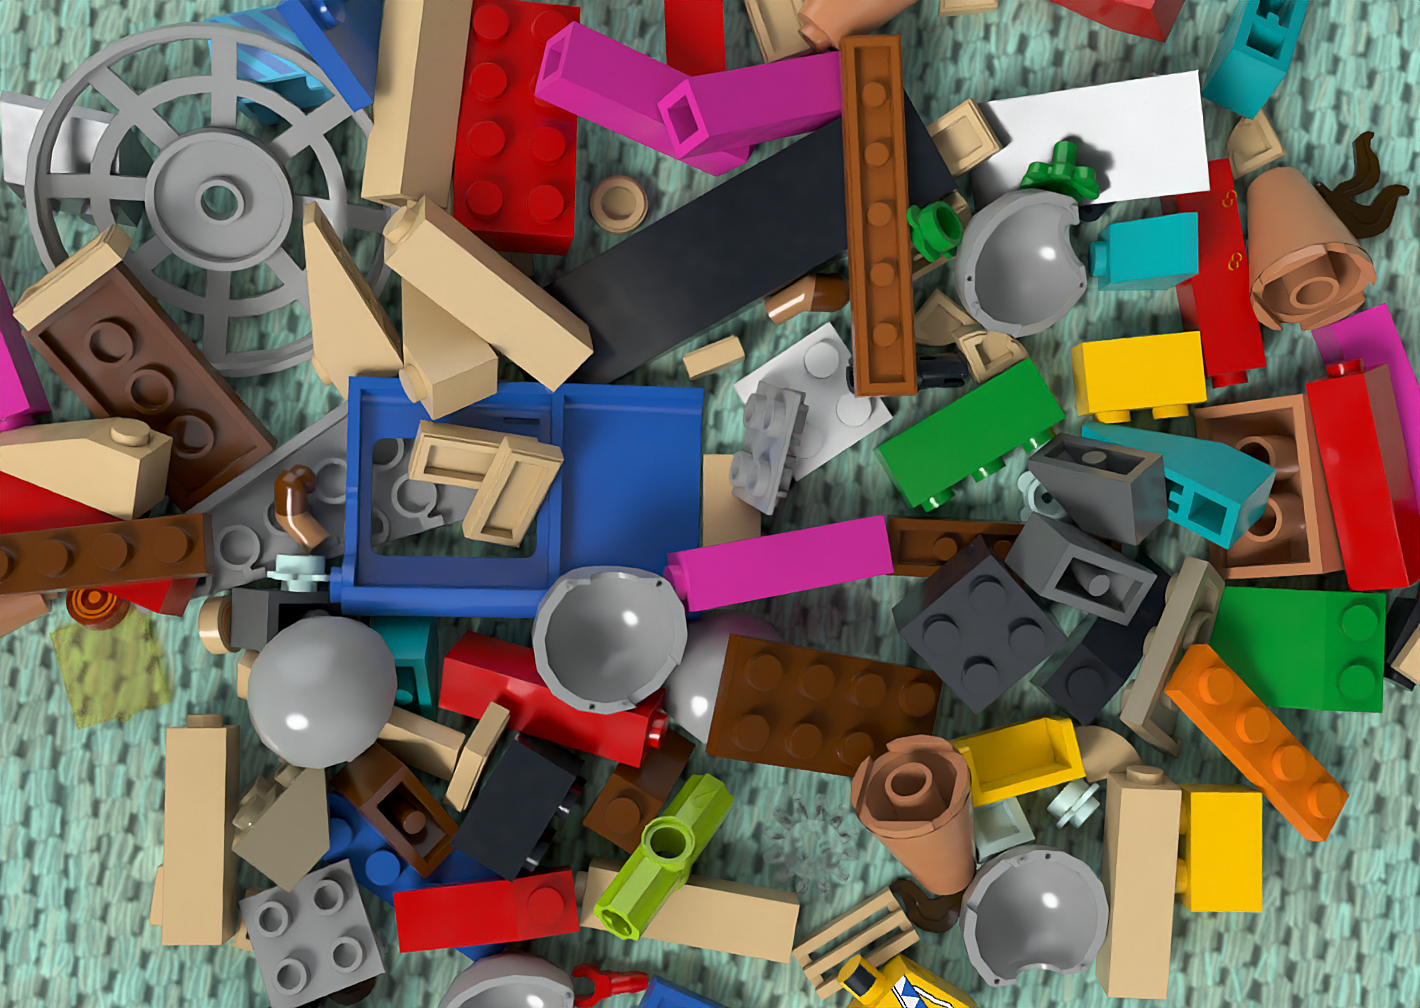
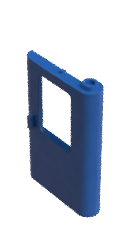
M349 376L345 554L342 567L331 568L330 602L341 603L343 615L535 618L540 600L559 577L573 569L590 566H622L642 569L663 577L664 567L669 566L667 553L699 548L701 422L704 388L562 383L552 392L541 382L497 381L496 394L436 419L434 422L535 437L538 439V442L560 447L564 461L537 511L536 550L534 554L527 558L379 555L374 552L371 545L374 445L377 441L384 438L416 439L420 420H433L421 401L413 403L408 398L400 378ZM702 610L685 612L686 620L701 619Z

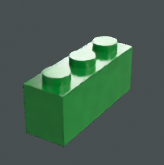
M1028 357L872 450L906 508H915L921 504L925 512H929L956 496L951 486L971 474L977 483L1005 467L1006 464L1001 456L1021 445L1025 453H1028L1054 438L1056 434L1051 426L1065 419L1066 416L1032 359Z

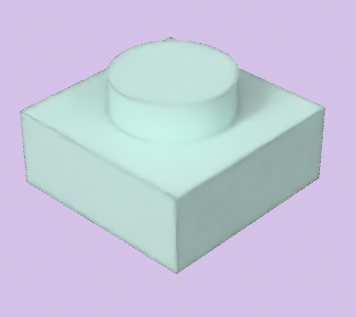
M1016 796L973 808L977 864L987 862L1013 847L1029 845L1034 842V834Z

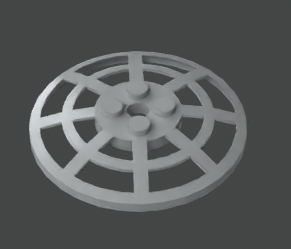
M181 22L147 28L112 42L85 60L56 90L38 120L27 154L24 192L28 224L39 257L48 273L69 258L53 217L51 198H90L91 211L99 234L112 224L114 226L117 224L111 206V199L145 201L146 213L156 234L135 251L129 246L122 261L151 295L168 305L193 314L204 315L202 350L199 349V351L222 377H251L279 372L311 360V354L314 353L312 331L305 337L277 349L226 352L229 318H243L265 314L286 306L296 299L310 316L306 266L302 269L282 245L289 231L292 217L304 219L305 205L316 200L341 241L344 238L346 226L381 233L377 253L365 278L378 299L392 270L384 263L385 237L383 236V230L391 217L399 209L383 205V209L347 202V188L342 167L331 143L324 135L340 122L352 116L368 143V135L374 124L371 114L366 107L354 113L314 58L299 47L262 31L227 23ZM189 39L211 40V74H195L172 78L149 87L140 94L110 68L125 57L158 44ZM238 43L260 48L292 62L319 80L333 96L306 114L298 105L275 90L251 80L237 78ZM89 85H92L120 111L111 119L98 141L91 162L90 173L50 172L52 152L61 124L77 97ZM211 93V126L195 128L180 134L154 108L159 104L180 96ZM237 96L268 107L285 118L292 126L268 144L245 131L237 129ZM135 124L161 152L150 168L148 176L111 174V167L117 148L127 131ZM310 145L324 170L329 189V198L294 193L293 184L284 163ZM212 186L226 187L236 196L238 206L228 213L213 211L204 200V191ZM173 252L184 261L207 269L205 295L196 294L177 287L158 276L152 269ZM262 261H265L283 282V285L259 295L230 298L231 271L246 269Z

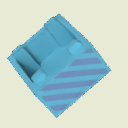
M278 4L204 18V22L227 23L262 31L297 46L311 55L276 9ZM208 40V46L211 56V40ZM238 43L237 78L251 80L275 90L301 109L317 107L333 96L319 80L292 62L260 48ZM237 96V109L248 119L257 118L258 122L263 126L277 124L281 121V116L268 107Z

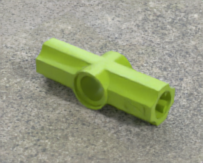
M708 773L704 775L692 774L661 817L653 819L645 826L640 845L594 906V915L602 921L606 930L622 940L633 939L638 941L670 895L686 884L691 866L734 807L735 798L728 792L722 781ZM668 851L674 853L677 857L666 859L658 856L656 852Z

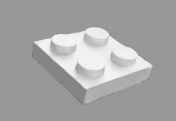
M830 322L733 384L734 390L744 405H746L749 396L752 393H756L759 381L780 388H789L806 393L804 404L809 406L803 432L802 434L792 432L791 436L801 440L800 446L789 445L787 454L797 457L796 463L785 462L784 464L787 467L793 468L792 477L795 482L893 418L880 397L855 398L854 394L849 391L846 381V367L850 366L848 360L853 356Z

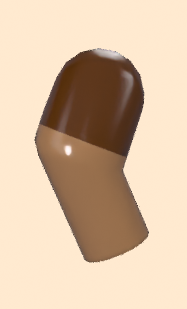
M809 273L766 300L764 303L765 309L776 325H782L803 311L833 313L841 310L849 303V281L840 273Z
M296 464L289 471H281L274 481V512L277 522L308 555H311L320 549L330 539L331 535L308 511L307 495L315 490L318 482L317 477L308 466Z

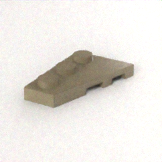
M1186 556L1180 573H1175L1167 585L1165 593L1166 607L1158 626H1153L1145 638L1143 646L1144 660L1136 679H1132L1123 691L1121 698L1122 713L1119 718L1156 751L1177 759L1179 758L1183 739L1173 736L1180 708L1163 690L1190 645H1209L1226 583L1208 561Z

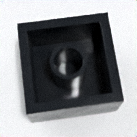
M981 534L892 608L898 633L975 715L979 714L1069 640L1056 616L1004 562V559Z
M519 732L512 740L451 840L450 845L510 882H513L521 867L533 872L557 831L548 825L553 815L563 821L565 820L587 782L586 779L578 775L585 760L555 742Z

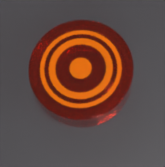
M98 588L68 591L66 596V607L70 616L83 627L92 631H104L118 625L127 615L131 605L130 601Z

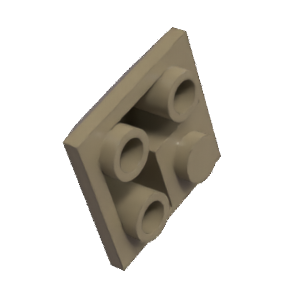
M277 755L276 759L281 763L266 779L260 774L257 775L237 799V803L241 807L232 822L236 829L231 850L289 893L330 849L328 767L315 769L297 766L295 768Z

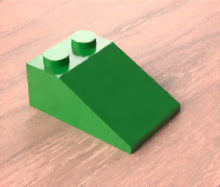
M1244 586L1224 587L1209 646L1266 706L1344 712L1382 713L1386 593Z

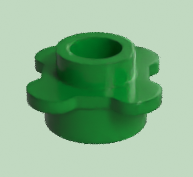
M937 201L926 205L924 209H920L916 205L907 209L906 218L910 224V239L915 248L928 261L934 262L941 255H944L947 259L956 256L957 245L962 243L964 232L958 215L947 203Z

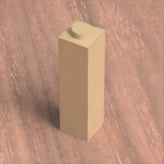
M385 0L377 62L375 96L371 111V119L374 126L368 135L361 198L396 209H400L403 206L412 209L423 195H426L442 209H448L473 0Z
M423 195L412 209L407 206L401 207L386 224L383 230V236L385 237L384 263L552 392L594 352L589 327L585 322L426 195Z
M187 714L186 725L166 728L161 945H223L236 933L238 854L231 849L236 829L232 822L239 812L237 799L239 797L240 725H223V714Z
M1131 765L1127 767L1126 773L1108 772L1101 883L1104 886L1110 912L1106 938L1096 955L1095 976L1107 997L1167 1000L1182 790L1167 775H1163L1162 769L1157 767Z
M593 856L589 872L578 870L574 892L576 907H582L579 926L608 931L602 921L594 915V906L626 862ZM690 874L686 884L670 895L641 937L789 964L800 904L797 893Z

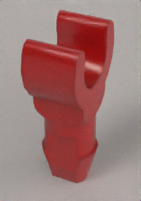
M591 963L577 964L573 967L571 976L574 978L588 977L595 984L593 992L575 996L573 1005L577 1008L593 1007L600 999L609 998L612 995L640 992L647 989L649 985L648 973L641 971L619 972L600 970L599 967Z

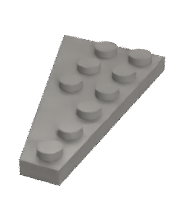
M348 400L184 513L203 512L212 515L215 575L199 577L189 601L270 578L267 577V571H276L277 554L308 555L277 522L274 512V481L281 471H289L296 464L308 466L317 477L318 482L315 490L307 495L308 511L331 535L330 539L311 555L325 556V561L344 556ZM380 439L376 442L373 449L372 547L463 521L479 489L409 479L408 465L415 439ZM134 604L137 610L140 612V614L153 612L149 609Z

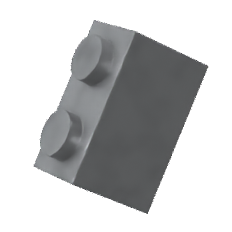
M3 90L0 97V125L4 182L22 200V206L26 208L24 186L27 154L38 120L50 100ZM73 105L61 124L52 152L50 172L90 173L91 162L98 141L116 114ZM131 128L127 131L117 148L111 167V174L148 176L154 161ZM51 198L53 217H57L59 211L79 215V218L84 222L96 226L91 211L90 198ZM111 199V206L117 224L137 228L145 201Z

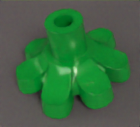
M1060 141L1054 144L1052 163L1047 164L1039 161L1030 163L1026 175L1023 176L1019 186L1020 190L1038 188L1070 196L1077 203L1082 202L1083 197L1089 200H1096L1100 196L1099 183L1096 182V171L1090 167L1076 166L1078 145L1068 141Z

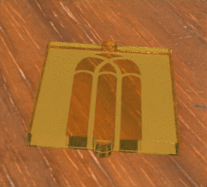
M136 607L105 617L89 619L88 622L49 633L78 730L116 718L121 722H126L131 719L132 713L171 702L146 614H140ZM96 613V614H92L91 616H97V615H100V614H99V613Z

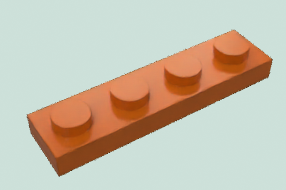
M1208 644L1190 645L1163 691L1307 841L1325 842L1350 795Z

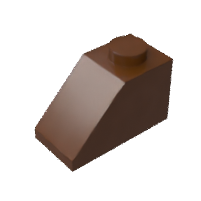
M668 727L661 747L659 749L651 747L640 768L617 762L587 811L582 824L630 854H633L641 842L645 826L658 815L696 744Z
M374 742L353 761L348 762L328 781L351 807L424 879L455 849V847L450 845V842L459 826L408 767L377 742Z

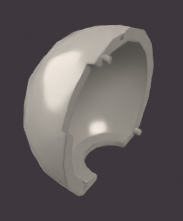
M1038 188L1007 192L971 218L964 230L962 243L957 245L954 280L963 306L987 330L1009 334L1014 338L1040 333L1065 317L1084 294L1087 287L1085 265L1075 255L1069 238L1070 225L1080 223L1077 201L1073 197Z
M622 566L582 567L573 569L559 577L540 600L532 628V641L537 671L551 693L576 710L605 715L636 708L635 705L658 690L677 664H681L688 638L685 609L670 582L653 572Z
M713 609L702 613L701 619L686 620L688 638L681 664H677L661 685L662 688L666 689L662 710L704 744H707L730 633L787 643L771 623L744 610Z
M315 616L299 620L283 629L265 645L254 661L248 679L247 703L250 720L262 743L295 768L298 766L322 769L344 761H353L376 741L391 716L398 686L394 656L382 636L358 620L333 616Z
M1029 844L1013 847L983 863L963 895L959 927L966 953L972 966L988 985L1001 987L1017 984L1016 976L1030 969H1048L1062 976L1085 972L1093 963L1105 941L1110 911L1104 886L1087 863L1056 847Z
M509 950L480 958L457 975L438 1004V1008H573L574 990L572 981L566 971L538 954Z

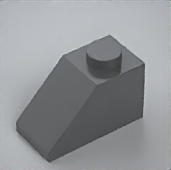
M1060 432L1027 459L1028 470L1086 533L1109 538L1116 543L1137 546L1168 517L1162 454Z
M1035 511L1031 513L1004 560L1038 595L1128 626L1157 578V575L1150 569L1079 528Z
M232 588L230 647L262 651L265 645L283 629L299 620L310 617H343L358 620L370 627V616L343 615L341 603L330 602V590L317 589V592L282 591L281 588Z

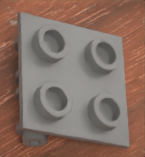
M759 381L756 393H752L749 396L745 405L743 424L747 428L742 451H737L732 459L729 481L733 485L732 495L761 512L772 515L774 507H779L781 497L787 498L793 468L784 466L785 462L796 463L797 457L789 455L787 452L789 445L800 446L801 440L791 436L792 432L802 434L809 406L804 404L805 392L780 388Z
M349 858L305 875L289 893L278 885L238 901L271 1008H295L387 972L382 958V954L388 952L387 941L381 930L373 931Z

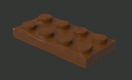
M122 260L28 331L25 328L20 332L98 419L121 417L123 419L140 420L146 423L150 429L173 438L166 482L169 489L166 495L183 514L271 453L278 444L274 436Z
M730 633L705 752L719 758L854 778L860 764L867 757L871 756L874 762L889 751L886 746L887 743L897 738L920 734L932 736L943 680L934 670Z

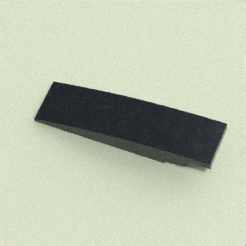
M903 87L909 208L916 205L920 209H924L926 205L940 201L955 193L959 187ZM842 117L734 176L543 287V290L588 325L594 352L563 383L612 385L763 303L809 273H818L847 257ZM518 366L526 382H539Z

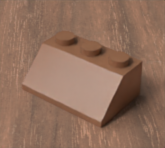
M1297 394L1193 409L1197 439L1224 443L1277 469L1264 514L1228 550L1208 540L1211 565L1221 578L1228 580L1324 574L1345 569L1308 395Z

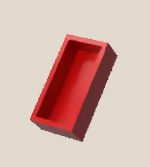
M519 0L472 1L452 167L450 215L494 251L566 256L574 239L577 115L534 96L547 41L573 21L580 23L581 7Z

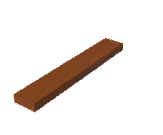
M901 34L841 36L838 46L854 397L917 395L910 224L906 218L909 199Z

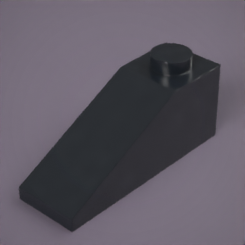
M1141 552L1134 561L1150 569L1157 575V578L1128 626L1088 613L1067 637L1069 640L1050 656L1029 681L1068 717L1085 727L1091 723L1127 681L1143 657V646L1148 632L1153 626H1158L1166 607L1165 593L1171 576L1144 552Z

